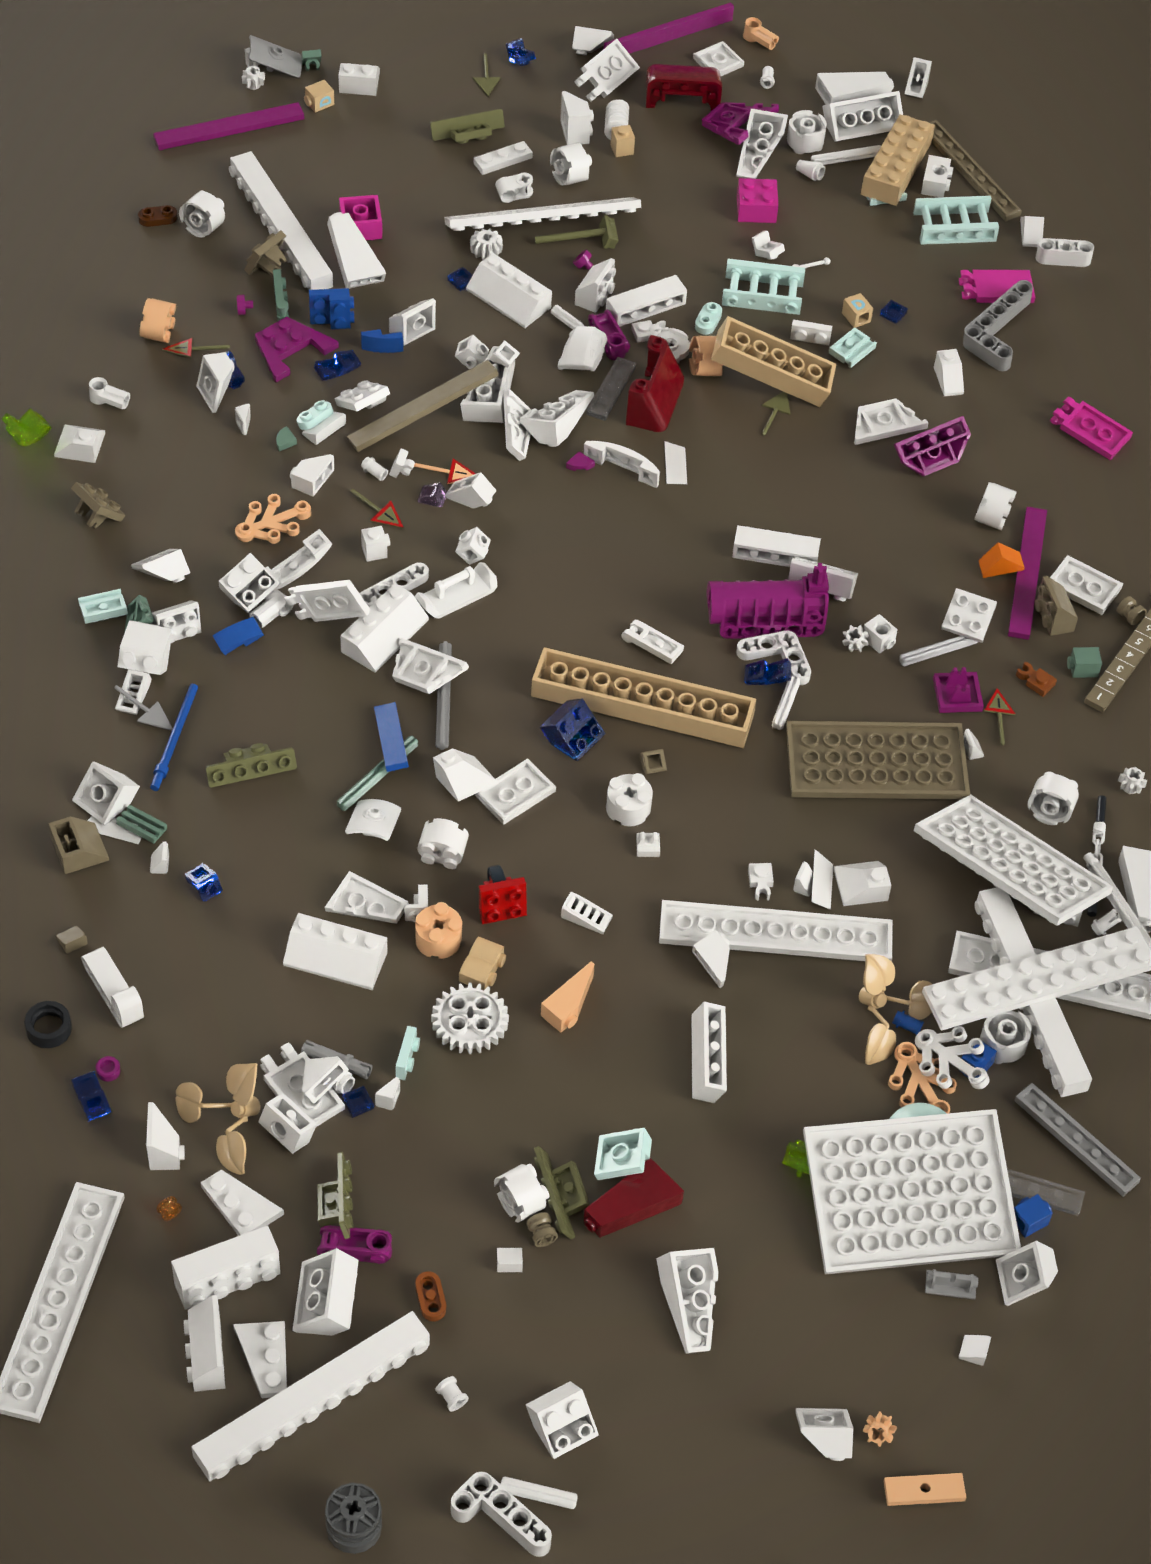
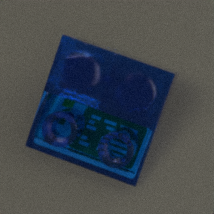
M583 698L567 700L540 726L550 744L575 761H578L606 734Z

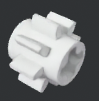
M250 66L243 70L242 84H247V88L256 90L261 85H264L265 73L260 72V68Z
M850 625V629L847 632L843 631V635L847 639H844L842 642L844 646L849 645L850 652L853 650L862 652V648L869 645L865 639L869 637L867 631L863 632L861 625L858 628Z
M1137 767L1125 768L1124 773L1120 774L1118 779L1121 782L1120 789H1123L1129 795L1140 794L1142 788H1145L1147 780L1143 779L1145 772H1142Z

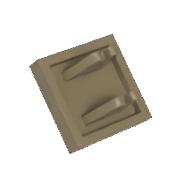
M282 230L277 234H270L265 239L264 244L261 245L259 243L252 249L251 252L253 254L246 260L248 263L244 269L248 275H251L260 267L271 276H273V270L281 269V262L285 263L287 260L280 250L286 238Z
M75 482L71 489L81 498L75 512L85 516L90 509L93 510L87 522L89 527L93 526L96 529L107 517L121 522L126 516L120 510L121 506L115 501L110 500L108 493L103 489H95L88 483L83 485Z

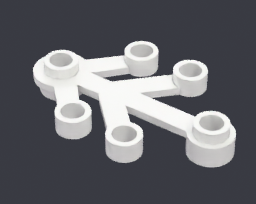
M962 1026L954 1027L951 1032L939 1034L934 1030L925 1029L920 1031L915 1037V1044L922 1051V1062L919 1065V1069L924 1076H931L935 1072V1067L932 1063V1051L939 1055V1074L936 1077V1081L942 1089H947L952 1085L949 1063L968 1076L973 1088L983 1089L989 1084V1076L985 1069L974 1068L957 1056L971 1053L975 1055L981 1054L984 1051V1045L979 1038H973L968 1044L944 1047L940 1044L950 1041L958 1043L965 1041L967 1033ZM962 1032V1035L956 1036L957 1033ZM977 1044L980 1045L978 1048H973ZM931 1066L928 1070H924L925 1067ZM947 1078L946 1082H941L942 1079Z

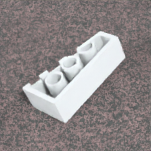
M493 346L485 361L489 360L497 369L499 376L467 393V397L460 403L463 421L503 423L504 421L503 392L511 388L515 360L509 367L491 361L489 358L499 346Z

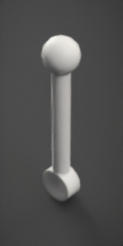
M826 257L821 261L803 265L794 264L792 266L808 268L821 264L829 265L831 261Z

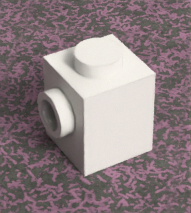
M377 526L362 529L361 541L366 561L387 558V546H390V538L388 533H384L383 527Z

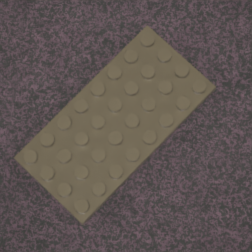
M786 722L791 797L963 799L970 796L962 723Z

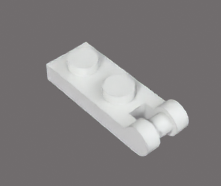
M634 620L630 624V628L621 634L622 639L627 643L632 642L669 664H672L684 649V645L639 620Z

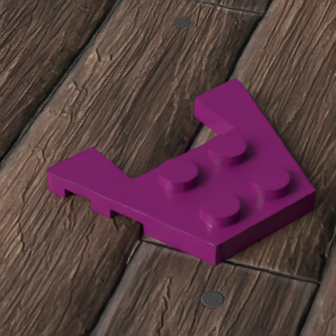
M722 102L702 118V126L740 145L748 138V130L740 129L739 127L747 122L751 109L777 113L779 112V104L763 107V103L745 106V103Z
M285 317L255 334V341L267 362V367L271 371L275 382L291 375L290 368L281 360L312 344L324 356L339 348L337 340L289 317Z

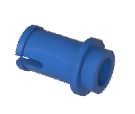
M904 1010L903 1012L897 1011L892 1022L896 1025V1028L901 1027L916 1035L924 1024L923 1021L905 1014Z

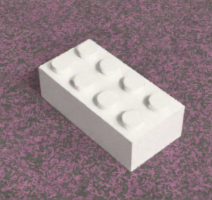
M268 1225L171 1261L174 1284L185 1310L192 1308L212 1295H217L218 1299H222L231 1292L246 1290L255 1283L270 1281L281 1274L279 1250Z

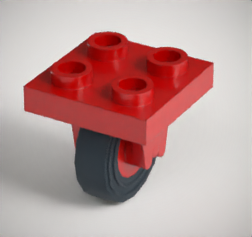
M500 865L488 867V881H484L483 885L479 886L481 923L487 924L527 916L525 878H505Z

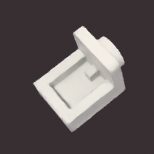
M766 230L752 237L756 256L772 260L785 251L784 244L770 241L769 232Z

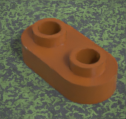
M423 1272L418 1275L415 1281L421 1314L428 1321H439L446 1314V1301L441 1281L434 1272ZM430 1285L432 1286V1288L430 1290H426L424 1286ZM437 1308L438 1311L431 1312L429 1309Z

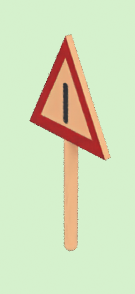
M454 458L450 470L424 464H414V467L448 473L447 484H452L455 481L476 474Z

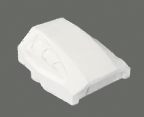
M576 326L569 333V338L558 362V369L595 371L605 351L606 334L596 327Z

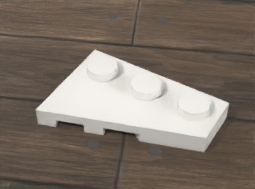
M223 1170L216 1172L201 1182V1188L238 1236L267 1226L284 1215L282 1208Z
M285 1321L233 1324L234 1331L239 1339L261 1398H271L286 1389Z

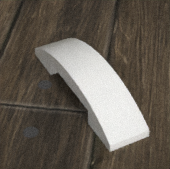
M586 441L584 443V455L594 460L595 463L602 465L605 460L639 474L638 481L655 488L658 487L660 471L641 454L629 448L608 442Z
M320 529L303 540L305 546L272 570L268 566L266 567L280 583L276 589L288 585L306 573L332 546L330 540Z

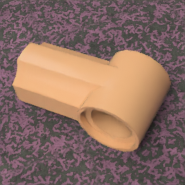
M748 18L745 22L743 38L748 42H758L769 50L775 48L779 37L762 27V22L758 18Z

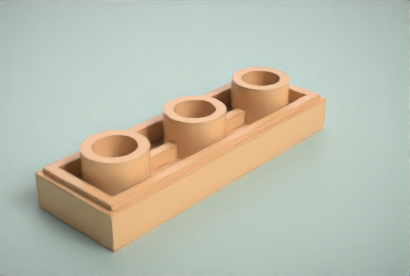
M962 1473L885 1477L883 1481L887 1506L963 1502L966 1500Z

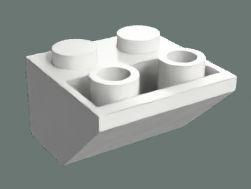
M611 258L592 266L575 291L576 306L595 313L600 306H604L608 294H612L615 288V283H613V278L616 274V268H614L615 259Z
M251 553L219 580V588L236 605L248 613L280 585L273 575Z
M190 600L152 612L154 621L151 624L173 628L171 643L201 633L199 604L196 601Z
M571 1381L525 1404L536 1432L553 1459L599 1436L583 1390Z

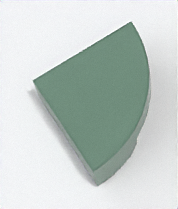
M287 426L277 434L276 444L278 451L280 452L297 444L296 437Z

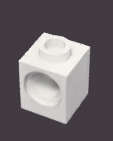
M880 614L864 624L863 632L867 631L869 637L865 639L879 654L885 649L892 648L896 643L898 629Z

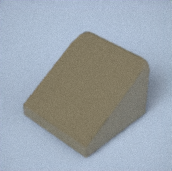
M663 749L641 752L639 754L645 775L667 771Z
M77 925L56 935V939L66 954L88 944L85 933Z

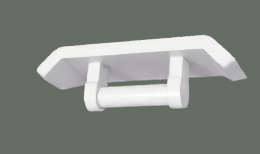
M479 562L474 569L468 566L463 571L449 578L435 582L434 589L426 593L418 592L414 597L434 618H442L493 593L497 588V577L485 563Z

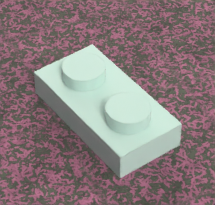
M407 1026L396 1063V1077L401 1080L406 1079L407 1072H412L414 1066L413 1051L417 1052L419 1049L420 1038L417 1037L416 1027Z

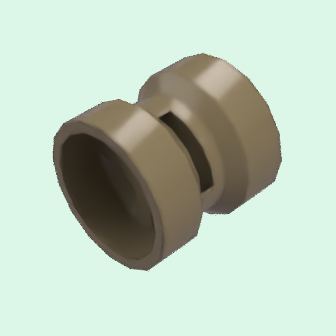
M1132 596L1122 600L1116 610L1121 616H1125L1127 622L1132 626L1142 621L1147 613L1143 606L1137 605L1136 600Z
M546 1212L535 1214L526 1222L528 1230L533 1233L532 1239L536 1247L548 1246L558 1238L556 1229L551 1226V1217Z

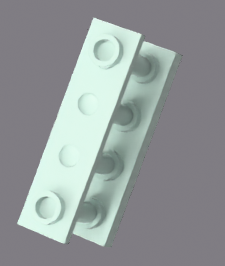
M991 196L916 198L913 214L922 215L925 224L922 225L921 245L996 242L999 224L998 222H989L987 217ZM968 213H979L981 223H970ZM941 214L943 224L933 225L930 215ZM949 214H960L962 223L951 224Z
M728 259L725 278L731 279L730 289L723 290L722 306L800 315L802 298L796 297L797 287H803L805 268ZM739 280L750 281L749 291L738 290ZM758 282L770 283L769 294L757 293ZM777 286H789L788 296L777 295Z

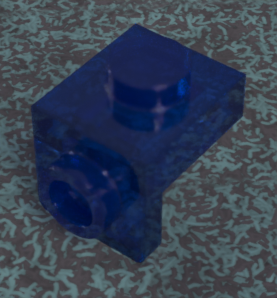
M518 38L506 43L510 62L519 64V66H525L531 60L536 59L534 51L525 49L523 39Z

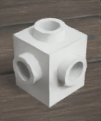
M471 335L458 343L455 357L468 369H471L485 361L489 349L474 335Z
M478 527L469 531L466 530L460 535V541L455 552L471 565L485 558L491 539Z

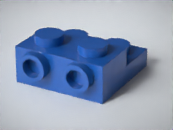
M349 288L309 290L310 324H330L331 329L351 328L350 323H354V311H350V309H354V297H350Z

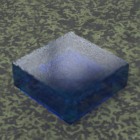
M462 267L449 274L448 281L461 291L467 287L473 275Z
M890 300L881 310L880 316L897 324L907 314L908 308Z
M364 1086L342 1094V1100L352 1118L374 1109V1103Z

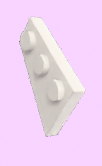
M508 389L503 392L506 449L521 461L526 458L531 433L520 423L519 418L531 409Z
M349 871L326 904L325 911L397 924L404 914V905L409 903L407 900Z

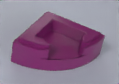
M578 452L566 462V468L576 471V469L589 470L595 466V461L581 452Z

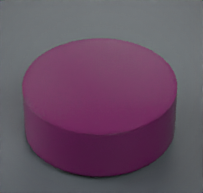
M106 1056L96 1063V1074L99 1079L108 1082L115 1080L120 1075V1063L116 1058Z

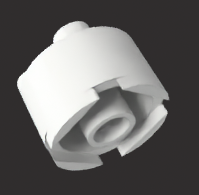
M802 110L794 113L793 117L789 120L787 142L796 154L822 150L827 123L825 118L819 113L817 116L812 114L813 111Z
M580 142L552 150L550 164L554 165L555 171H552L553 176L560 185H569L588 180L589 166L592 165V159L589 154H586Z
M200 190L180 207V220L185 222L187 231L192 235L200 238L205 237L224 222V203L220 198Z
M989 482L974 520L1002 530L1006 520L1003 516L1007 518L1011 509V504H1008V502H1013L1017 491Z
M1045 772L1036 781L1028 800L1029 810L1031 808L1034 812L1033 816L1044 824L1057 825L1058 822L1063 821L1066 823L1070 819L1079 797L1078 784L1064 776L1053 772Z
M624 774L614 777L608 786L607 814L613 821L617 820L623 826L639 825L646 820V817L651 812L653 790L642 774Z
M436 818L433 819L432 823H429V820L426 821L417 847L419 854L422 856L421 861L426 864H434L436 862L443 864L448 869H455L457 864L462 861L469 837L465 828L463 831L458 828L459 824L447 819Z
M1008 1011L986 1018L980 1040L997 1051L994 1063L1014 1062L1025 1054L1031 1036V1023L1020 1011L1018 1013Z
M530 1163L527 1165L521 1164L496 1177L494 1180L495 1187L499 1185L501 1190L497 1195L503 1208L510 1217H517L516 1222H521L546 1207V1199L549 1198L548 1190L544 1185H540L536 1178V1170Z

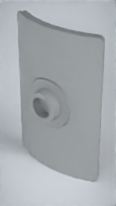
M249 36V60L266 66L269 72L275 69L296 78L301 76L302 59L299 53L255 36Z

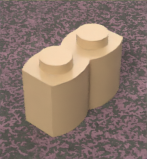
M478 936L460 969L459 982L466 985L471 983L474 988L481 984V990H485L488 986H493L497 977L495 972L498 967H503L506 960L504 946Z

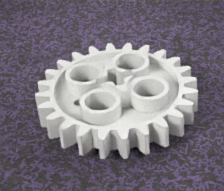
M471 983L468 984V988H464L462 984H459V990L450 987V994L443 991L442 999H436V1006H433V1014H431L432 1029L436 1031V1038L442 1037L443 1045L450 1042V1050L457 1046L459 1047V1053H462L464 1048L468 1049L469 1054L475 1048L478 1053H481V1047L484 1046L487 1050H490L491 1043L498 1045V1038H504V1031H507V1022H509L508 1007L504 1006L503 998L498 999V992L490 994V987L481 990V984H478L476 988H473Z

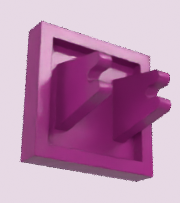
M954 667L951 673H934L933 682L939 713L983 711L984 705L977 672H966V667H962L961 671H958Z

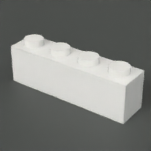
M677 275L607 298L606 310L608 309L611 312L615 321L621 327L685 305L687 289Z
M737 525L732 558L786 567L791 566L792 558L795 557L817 562L821 538Z
M703 1002L692 1013V1098L715 1103L727 1091L725 1006Z

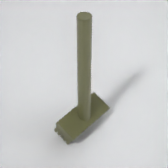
M604 215L599 228L535 236V244L601 236L603 247L605 249H614L619 239L614 218Z

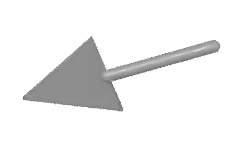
M115 685L114 688L146 712L137 722L172 731L173 728L158 701L149 709L118 685Z

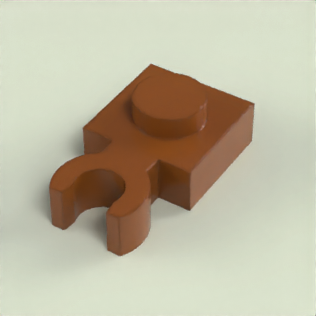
M1028 662L1023 664L1022 669L1025 671L1017 669L1016 676L1021 680H1027L1026 686L1042 697L1056 685V678L1041 668L1037 671L1033 670L1032 665Z

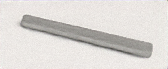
M447 641L440 643L439 652L452 656V645ZM451 680L437 689L435 746L440 748V750L449 747Z

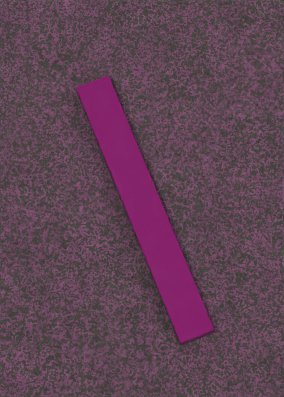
M730 2L618 38V40L629 54L732 21L734 5ZM614 40L609 41V42H605V43H604V49H605L609 44H611Z
M299 102L156 132L153 133L158 149L164 150L303 120L304 113Z
M1026 508L1020 547L1025 570L1018 571L1016 574L1008 636L1026 640H1029L1047 517V510Z

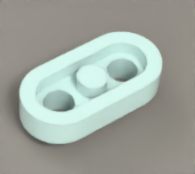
M714 302L706 303L696 318L695 330L703 335L711 334L721 319L722 307Z
M321 400L316 402L307 411L300 413L297 418L299 428L301 430L314 428L333 414L331 403Z

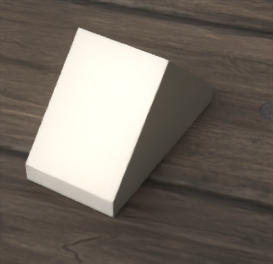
M913 58L905 90L906 95L923 98L929 81L932 61Z
M1021 217L1022 246L1038 247L1039 241L1043 239L1044 217Z
M338 1056L305 1059L302 1091L314 1104L349 1069Z

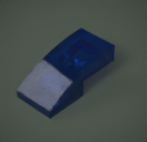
M353 350L335 352L333 359L315 361L314 369L323 381L349 373L360 367L361 362Z
M787 658L770 664L765 659L745 665L744 682L747 685H769L790 681L792 663Z
M95 1071L71 1079L75 1093L88 1121L112 1113Z

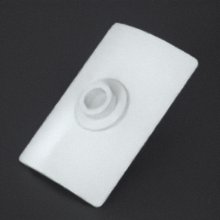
M379 799L360 800L357 802L345 832L346 834L363 833L365 836L382 838L388 841L401 812V807Z

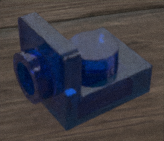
M204 863L184 874L186 881L198 890L200 898L204 902L223 891L217 873Z

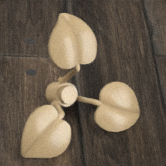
M865 954L864 987L859 993V1001L862 1004L868 1005V1011L873 1012L883 1023H877L869 1033L865 1052V1064L868 1065L890 1057L896 1046L895 1032L889 1029V1023L876 1010L883 1007L887 1000L909 1005V1016L918 1020L925 1019L932 1013L922 993L923 987L932 985L928 981L922 980L915 983L910 991V1000L885 995L886 986L894 981L895 967L891 960L877 954Z
M257 1063L236 1064L228 1070L226 1084L228 1091L233 1094V1100H235L232 1103H201L202 1090L192 1082L182 1083L176 1089L178 1113L188 1123L196 1122L200 1118L201 1108L231 1107V1113L240 1118V1120L226 1129V1135L218 1137L216 1144L217 1156L221 1164L227 1170L239 1175L245 1174L246 1143L244 1137L239 1132L233 1130L243 1122H248V1117L258 1115L260 1112V1102L253 1096L257 1077Z

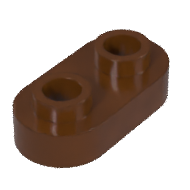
M170 205L146 207L138 213L139 223L146 227L169 225L175 223L178 219L176 208Z

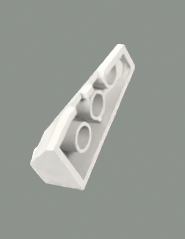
M751 109L746 129L748 130V138L743 142L736 177L756 179L784 135L788 115Z
M580 390L570 392L559 397V402H547L543 404L544 408L538 411L535 408L529 410L519 418L520 423L539 443L548 444L550 447L559 446L560 443L568 438L593 399L594 392Z
M714 1248L674 1251L656 1258L660 1282L685 1353L710 1351L713 1330L712 1309L716 1301L714 1290L715 1282L718 1281V1267Z

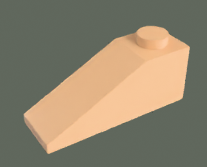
M593 962L587 964L541 1003V1016L560 1033L567 1027H573L578 1020L594 976L595 964Z

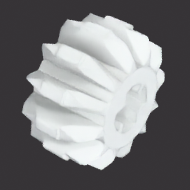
M482 228L481 231H475L470 239L471 253L475 254L476 258L482 257V260L492 253L498 256L503 249L502 236L498 235L497 231L492 232L490 228L488 230Z

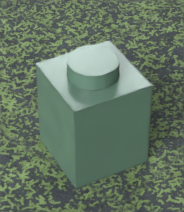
M1073 647L1071 656L1067 658V667L1071 669L1072 677L1090 678L1099 676L1102 666L1099 647Z

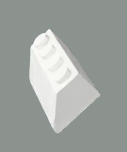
M899 91L822 106L827 123L826 126L835 142L889 132L900 114L903 115Z
M494 253L479 263L466 287L468 292L523 328L528 327L551 309L552 291Z
M396 583L369 607L370 612L368 616L359 617L341 635V652L374 673L400 649L399 640L401 638L409 640L429 620L428 615L413 594Z
M298 913L290 931L283 966L373 990L387 955V937Z

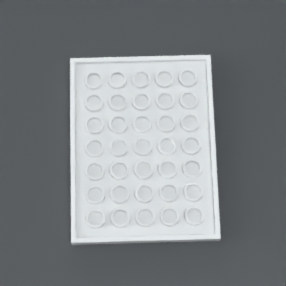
M996 1109L804 1127L803 1134L825 1274L1002 1257L1021 1248Z

